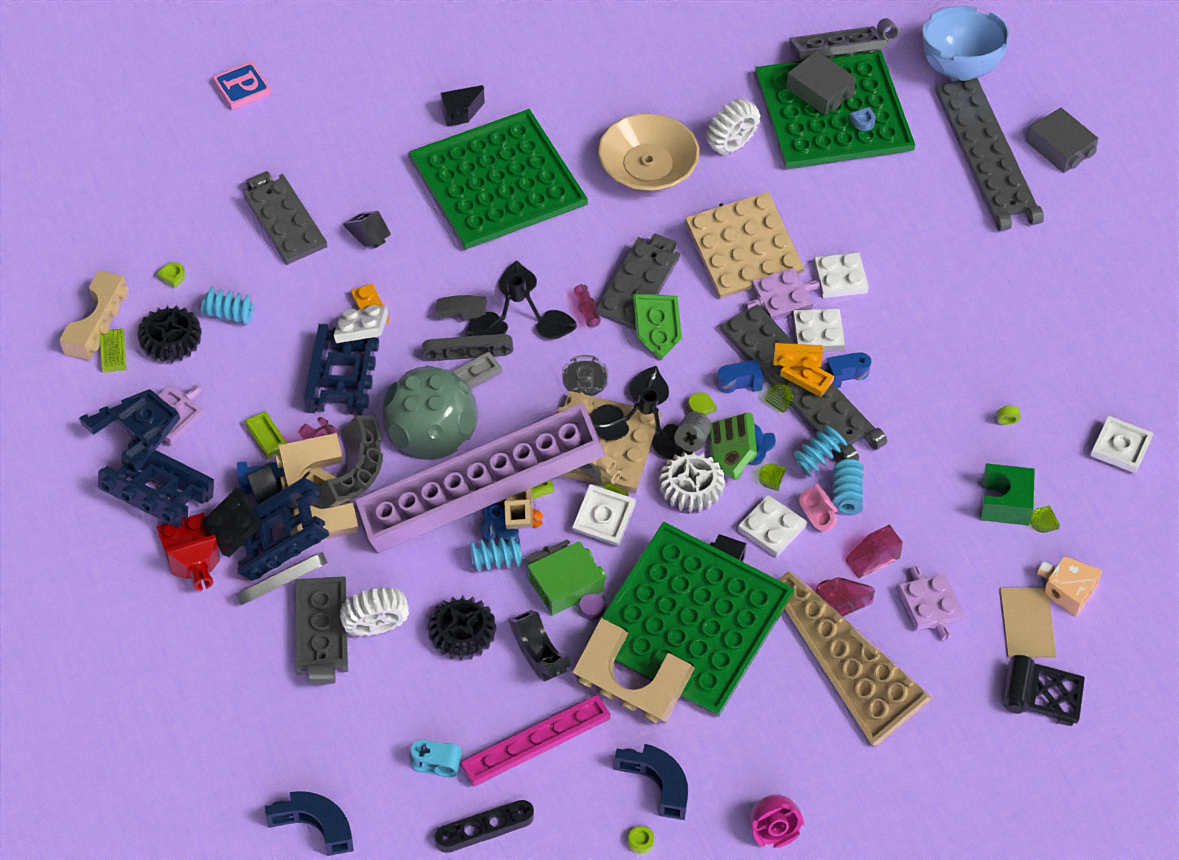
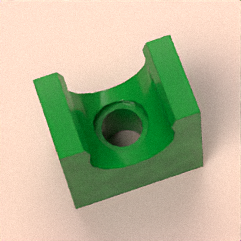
M986 463L981 488L997 490L1003 496H984L980 521L1029 526L1034 509L1035 468Z

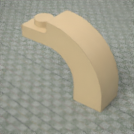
M531 488L508 497L507 501H505L507 530L533 527Z

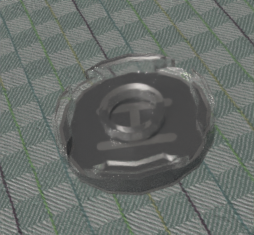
M575 356L563 366L562 382L568 391L582 392L585 395L595 396L602 392L608 384L609 372L607 365L599 361L595 356Z

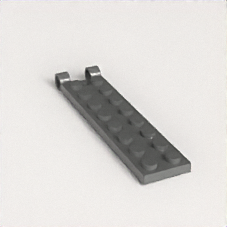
M978 78L936 85L935 92L995 221L997 230L1011 229L1012 220L1010 215L1020 213L1026 214L1030 225L1043 223V210L1035 202Z
M759 304L721 324L720 331L748 361L758 359L763 377L781 396L784 390V400L815 433L817 431L824 433L822 427L828 425L843 437L847 446L839 443L841 452L832 450L840 461L846 459L859 461L858 452L852 445L863 438L874 450H878L887 444L885 433L880 428H875L833 383L822 397H819L780 376L781 369L784 366L773 365L775 343H795Z

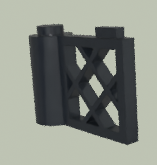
M1025 655L1012 656L1009 661L1003 705L1009 712L1014 714H1020L1028 710L1057 718V723L1072 726L1073 723L1077 724L1080 719L1085 677L1036 664L1032 658ZM1039 673L1048 675L1053 683L1044 686L1039 679ZM1071 681L1077 683V688L1072 693H1069L1062 683ZM1056 686L1064 695V697L1057 701L1048 691ZM1043 694L1050 705L1045 707L1035 704L1036 697ZM1068 701L1074 708L1073 714L1064 712L1060 704Z

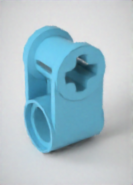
M420 739L412 744L411 766L418 772L452 778L458 774L462 749L452 743H439Z

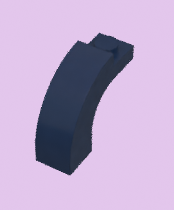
M644 744L643 753L630 748H617L614 770L640 774L652 779L661 791L659 816L685 820L688 802V783L679 763L667 752L648 744Z
M295 791L290 792L291 802L279 801L265 806L268 828L293 823H307L316 827L322 833L327 856L354 851L347 817L340 807L330 799L317 793Z

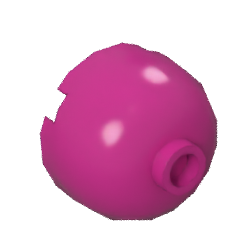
M774 794L763 797L755 803L751 809L749 824L753 837L758 844L766 847L765 844H773L774 848H780L798 838L801 825L804 827V820L795 802L786 796Z

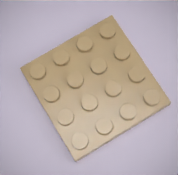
M769 191L685 217L684 222L719 299L753 289V280L791 268H795L798 274L804 271L802 262Z
M569 391L564 407L579 393ZM586 395L594 407L589 414L590 416L595 409L606 404L619 407L623 411L624 417L634 407ZM637 410L630 420L626 421L629 426V432L625 437L618 440L600 438L609 446L613 458L617 461V468L622 472V476L615 484L612 485L606 479L602 484L597 483L596 478L578 468L560 476L636 494L652 447L653 437L657 432L654 414L645 415ZM658 412L659 422H660V420H661V412Z

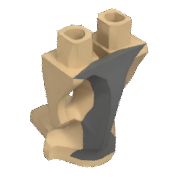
M580 392L567 406L559 407L557 413L584 403L590 414L594 407L586 395ZM599 438L606 456L583 465L578 469L596 478L597 483L602 484L606 479L613 485L622 476V472L617 468V461L613 458L607 443Z

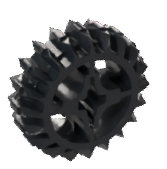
M167 305L162 310L157 307V312L149 311V317H143L142 323L139 324L137 336L140 347L154 361L159 358L162 363L170 360L173 364L174 359L182 361L183 356L190 357L191 351H197V345L201 342L202 330L198 318H195L193 312H188L186 307L179 310L177 305L174 308H170Z
M462 594L460 600H456L452 596L451 602L448 603L443 600L441 603L442 607L435 606L434 613H431L429 617V640L433 642L435 649H440L442 656L449 653L451 660L456 655L462 661L464 656L468 655L472 660L474 653L481 656L483 649L489 650L490 642H493L495 639V616L491 614L489 606L484 607L482 600L475 603L473 596L469 600H465ZM450 620L451 623L447 626V629L443 631L442 628L444 624ZM481 625V630L474 635L473 632L477 630L476 627Z

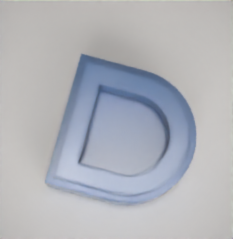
M870 107L852 112L849 115L850 121L858 130L868 131L875 125L876 117Z

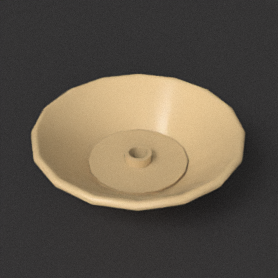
M641 113L624 117L608 127L599 140L598 157L603 170L616 182L637 190L656 191L674 187L687 179L698 165L700 147L693 132L680 121L662 114Z

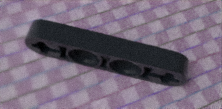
M518 800L444 825L435 833L436 847L441 852L450 853L527 827L534 820V807L526 800ZM523 810L526 813V817L522 818L518 811ZM508 813H510V817L512 818V822H509V815H508ZM494 817H501L505 823L501 827H493L490 824V820ZM474 825L480 831L477 835L470 836L465 833V829L468 826ZM458 830H460L461 840H459V835H457ZM444 835H448L451 838L450 843L443 840Z

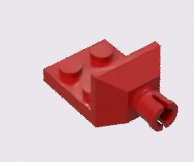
M204 512L190 516L185 520L182 519V525L179 528L168 523L156 526L172 575L185 579L192 578L194 589L198 591L203 590L201 580L204 581L206 589L213 585V579L209 572H212L220 561L216 537L210 534L203 522L206 518Z

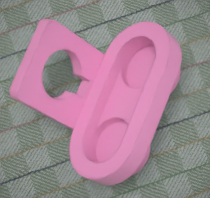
M816 483L814 484L816 488H809L803 491L800 495L799 503L817 530L829 531L836 524L837 516L835 512L838 510L827 493Z

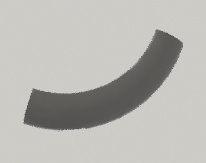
M356 415L341 431L347 448L346 472L343 476L326 480L321 485V494L318 495L320 500L316 502L321 507L338 506L347 503L365 492L376 480L382 466L383 453H381L380 447L382 435L375 415Z

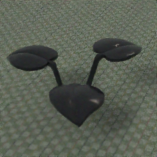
M516 260L504 272L499 281V290L505 294L502 315L499 317L494 312H486L485 315L471 320L466 333L468 336L506 334L508 324L503 320L506 318L509 301L521 302L525 298L537 320L540 321L536 326L537 332L544 338H561L573 332L577 328V323L570 315L559 310H549L545 312L543 317L540 316L530 297V292L537 285V278L530 270L526 269Z
M656 365L641 372L632 381L629 389L630 395L638 403L634 404L633 409L627 416L624 417L623 411L612 404L598 407L590 416L598 437L606 440H618L628 434L629 426L626 421L630 420L637 410L645 415L653 413L656 430L659 433L652 440L655 452L665 459H673L675 454L682 457L683 452L687 455L692 454V452L682 449L675 443L674 437L679 427L678 425L667 424L663 430L660 427L657 405L664 403L668 399L669 387Z

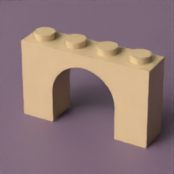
M337 433L279 445V453L275 454L277 467L283 468L284 476L280 477L282 489L300 480L313 469L342 463ZM353 503L331 508L310 506L312 517L317 516L324 520L325 526L323 528L329 531V536L323 540L358 532V522ZM298 508L293 510L294 515L299 513ZM302 524L297 526L298 532L303 529Z
M601 618L572 673L579 676L577 680L579 683L591 688L592 684L601 688L599 693L613 700L614 696L623 700L621 705L634 712L636 708L645 711L643 717L655 723H658L659 719L666 723L695 667L668 653L657 675L650 684L636 690L621 687L614 675V661L628 632Z

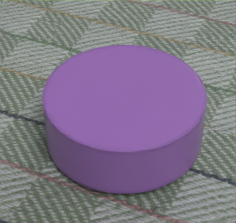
M589 593L581 598L579 610L583 617L597 619L604 613L605 603L600 595Z

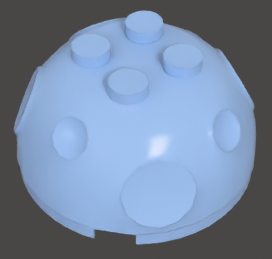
M953 6L936 11L930 15V20L923 24L922 44L929 64L937 72L948 76L953 82L968 81L991 73L1006 55L1009 29L1006 23L992 12L986 15L977 12V7Z

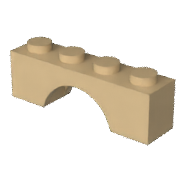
M98 270L89 286L91 296L97 307L85 319L68 323L59 339L65 355L91 360L93 354L98 351L101 334H107L110 323L119 312L121 303L128 296L129 288L123 275Z

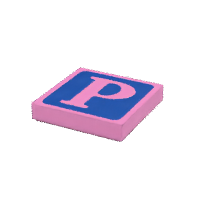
M252 61L213 76L214 84L232 110L271 95L270 87Z

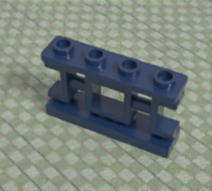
M319 323L304 396L305 412L315 414L316 408L324 412L326 402L347 404L348 414H353V411H355L357 415H363L364 408L368 409L369 406L367 389H372L373 376L370 373L371 370L375 371L376 356H374V352L379 350V338L371 337L336 343L334 338L336 328L333 327V330H329L328 324ZM329 340H331V349H337L342 351L341 353L328 352L326 360ZM367 343L364 363H362L361 354H351V351L364 352L365 344ZM333 364L354 366L353 376L331 375ZM322 378H323V380H324V387H335V388H334V390H323V389H321L320 398H318V396H319V391H320V386H321V381H322ZM360 381L357 401H355L354 392H346L344 388L357 389L358 382Z
M133 439L128 444V449L138 443V441ZM157 450L153 452L140 468L143 470L142 472H136L123 461V458L121 461L123 466L119 470L106 466L98 471L99 489L176 528L182 525V519L188 518L189 506L186 504L191 499L203 504L205 501L208 502L213 498V478ZM129 477V478H131V479H133V480L130 482V481H128V480H126V479ZM153 479L164 486L157 491L145 484ZM180 488L184 491L181 493L177 489ZM169 497V498L173 499V501L170 502V501H168V500H166V499Z
M303 477L253 507L263 525L255 532L259 531L260 537L256 539L254 533L242 545H245L247 557L237 562L239 566L237 568L238 574L252 581L259 579L265 573L281 566L282 563L298 556L304 550L320 543L321 540L329 536V531L323 528L325 521L317 516L312 517L310 508L311 505L320 500L318 496L321 494L319 485ZM298 508L299 513L294 515L293 510ZM284 523L286 534L274 540L271 529ZM302 524L303 529L298 532L297 526ZM263 547L264 552L259 555L258 549Z

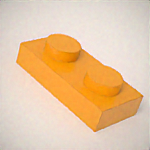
M373 283L351 290V296L358 310L366 309L372 305L383 306Z
M775 343L773 365L784 367H821L823 345Z
M788 366L783 367L780 376L819 397H822L834 380L833 375L818 367Z

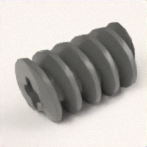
M696 411L687 413L675 433V443L689 452L701 449L711 431V422L708 417Z

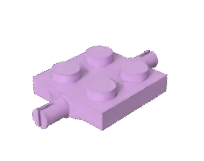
M795 268L753 280L752 288L756 293V299L745 302V308L748 310L759 304L776 321L793 315L794 310L812 309L813 302L808 292L820 289V284L817 279L804 283Z
M169 385L158 394L180 416L178 423L164 439L170 445L176 442L205 415L204 409L193 401L202 393V390L197 385H194L187 393L179 392Z
M918 565L911 567L909 571L914 581L899 584L897 590L915 629L936 628L942 641H945V639L949 640L952 635L947 625L952 622L961 621L964 613L946 575L924 577Z

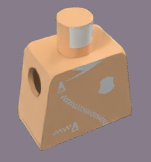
M1063 557L1057 567L1044 561L1037 574L1048 580L1044 593L1070 614L1077 617L1099 584L1102 570L1069 557Z

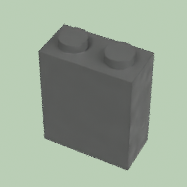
M816 51L788 72L786 88L826 116L832 110H836L843 101L850 99L856 91V77Z
M1060 107L1029 128L1026 142L1061 172L1065 173L1071 168H1076L1080 162L1086 158H1091L1096 153L1099 138Z

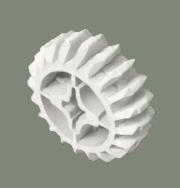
M737 98L734 102L730 101L727 106L724 105L723 109L718 111L716 117H713V122L709 124V129L706 132L708 144L722 155H730L733 151H738L740 147L743 148L744 144L749 142V139L754 136V131L758 129L757 125L760 123L759 118L761 115L759 110L753 103L744 98Z
M694 451L691 455L683 452L682 457L675 454L673 460H667L666 466L662 467L661 476H659L661 494H664L665 501H670L671 507L679 505L680 511L688 508L690 513L693 509L701 512L702 507L710 509L711 503L717 504L719 497L723 495V488L725 487L723 470H720L719 463H713L712 457L706 459L704 452L700 456H697Z
M383 587L378 589L372 588L368 591L363 590L360 594H354L353 598H348L341 605L342 608L340 609V618L345 631L349 632L350 635H357L358 637L363 635L369 637L370 635L386 633L388 630H394L396 626H401L409 615V606L404 593L400 592L399 589H392V587L386 589Z

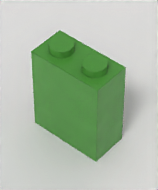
M580 541L527 565L528 580L552 616L580 603L581 598L586 594H599L604 591L605 572L601 566L597 567L589 548L585 549Z

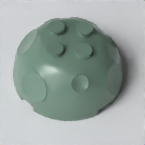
M426 365L425 367H417L405 372L389 387L383 401V424L389 440L402 450V453L418 459H438L453 454L463 442L469 441L478 422L476 399L467 383L453 371Z

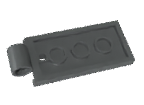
M884 18L878 22L877 29L874 26L790 37L789 46L799 59L803 61L816 51L827 58H834L839 54L855 55L856 52L860 51L876 52L877 49L888 48L887 41L897 39L900 31L891 19Z
M268 171L246 179L248 190H243V196L286 265L327 248L326 239L284 174H280L279 179L273 181Z
M656 233L651 237L649 244L644 243L643 238L638 237L596 308V315L636 330L632 295H659L679 260L680 253L675 251L677 242Z
M346 576L295 579L297 675H302V671L308 670L309 685L335 684V669L343 668V672H348V634L340 618L341 605L347 600Z

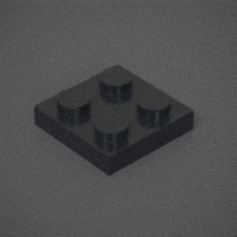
M237 487L203 520L210 534L215 535L217 546L222 555L228 558L263 525L244 491Z

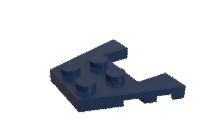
M151 389L121 400L122 404L109 408L105 406L100 408V413L90 417L87 414L79 417L81 425L93 435L115 421L133 436L138 443L121 455L123 461L136 472L140 470L180 420L179 413Z

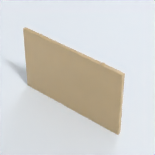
M1000 588L1008 658L1015 655H1025L1030 658H1056L1049 596L1044 593L1045 588Z

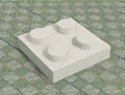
M859 252L814 258V266L823 298L868 293L869 286Z
M372 305L366 309H349L341 313L334 333L336 343L382 336L389 314L387 306Z
M840 309L793 311L796 344L823 345V352L844 351L845 342Z
M1108 416L1094 445L1091 456L1136 474L1154 433Z
M590 484L572 529L583 535L619 546L637 503L636 499Z
M767 495L738 525V532L777 558L805 529L807 521Z

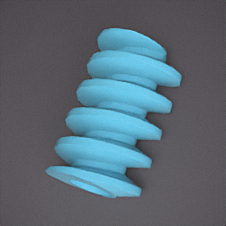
M213 286L206 293L201 307L203 315L208 313L211 317L215 315L220 319L225 317L228 321L234 319L237 323L243 321L246 325L250 323L254 312V304L250 302V295L247 294L244 300H242L241 293H237L236 297L233 298V292L228 291L227 295L224 296V289H220L215 294V287Z
M828 425L822 427L824 433L820 431L815 433L816 439L812 437L808 439L809 446L806 444L801 445L802 452L798 450L793 452L797 464L809 477H812L809 469L812 468L817 472L819 471L818 462L826 465L824 456L831 459L834 458L831 450L841 452L839 443L847 446L843 437Z
M842 460L833 467L832 502L837 508V512L846 515H855L863 511L862 487L864 481L862 479L864 473L862 471L864 466L857 460Z
M509 536L507 544L503 537H499L497 545L493 538H490L487 546L483 539H480L478 547L475 546L473 540L470 541L472 566L475 565L478 571H481L482 564H485L487 570H491L493 562L497 569H501L502 561L505 562L507 568L511 567L512 560L515 561L517 567L521 566L522 555L519 537L516 543L513 536Z

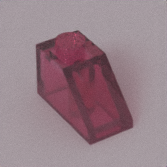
M889 524L868 534L845 558V561L859 579L900 559L903 541Z
M836 577L819 583L816 586L815 592L841 616H845L873 604L875 589L873 586Z

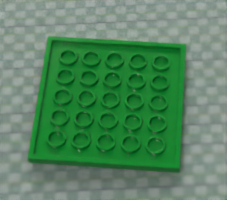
M881 50L828 58L856 77V91L850 99L843 101L836 110H832L826 116L786 88L788 72L798 66L803 60L755 67V75L786 169L915 150L913 136ZM870 107L876 117L874 127L868 131L858 130L849 119L850 113Z
M530 108L409 151L411 161L465 250L588 205V198Z
M663 521L602 618L628 632L615 658V662L653 681L667 654L674 655L695 667L680 697L719 717L795 593V588ZM592 634L590 635L589 639L587 640L586 646H587V644H588V642H589V640H590Z

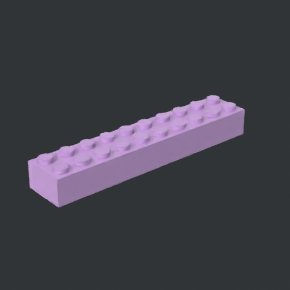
M581 403L356 499V503L368 539L379 553L606 455L584 403Z

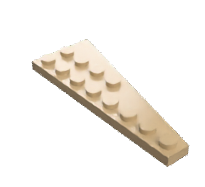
M787 571L778 579L795 588V593L785 607V610L871 745L878 746L932 699L929 693L796 574Z

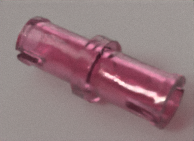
M580 284L573 290L578 300V309L583 314L586 325L593 328L601 322L596 311L597 305L595 300L591 298L587 285L583 286V284Z

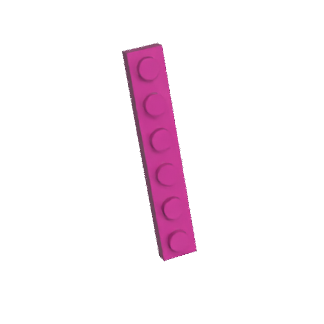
M597 694L461 761V768L472 786L475 787L610 720V713Z

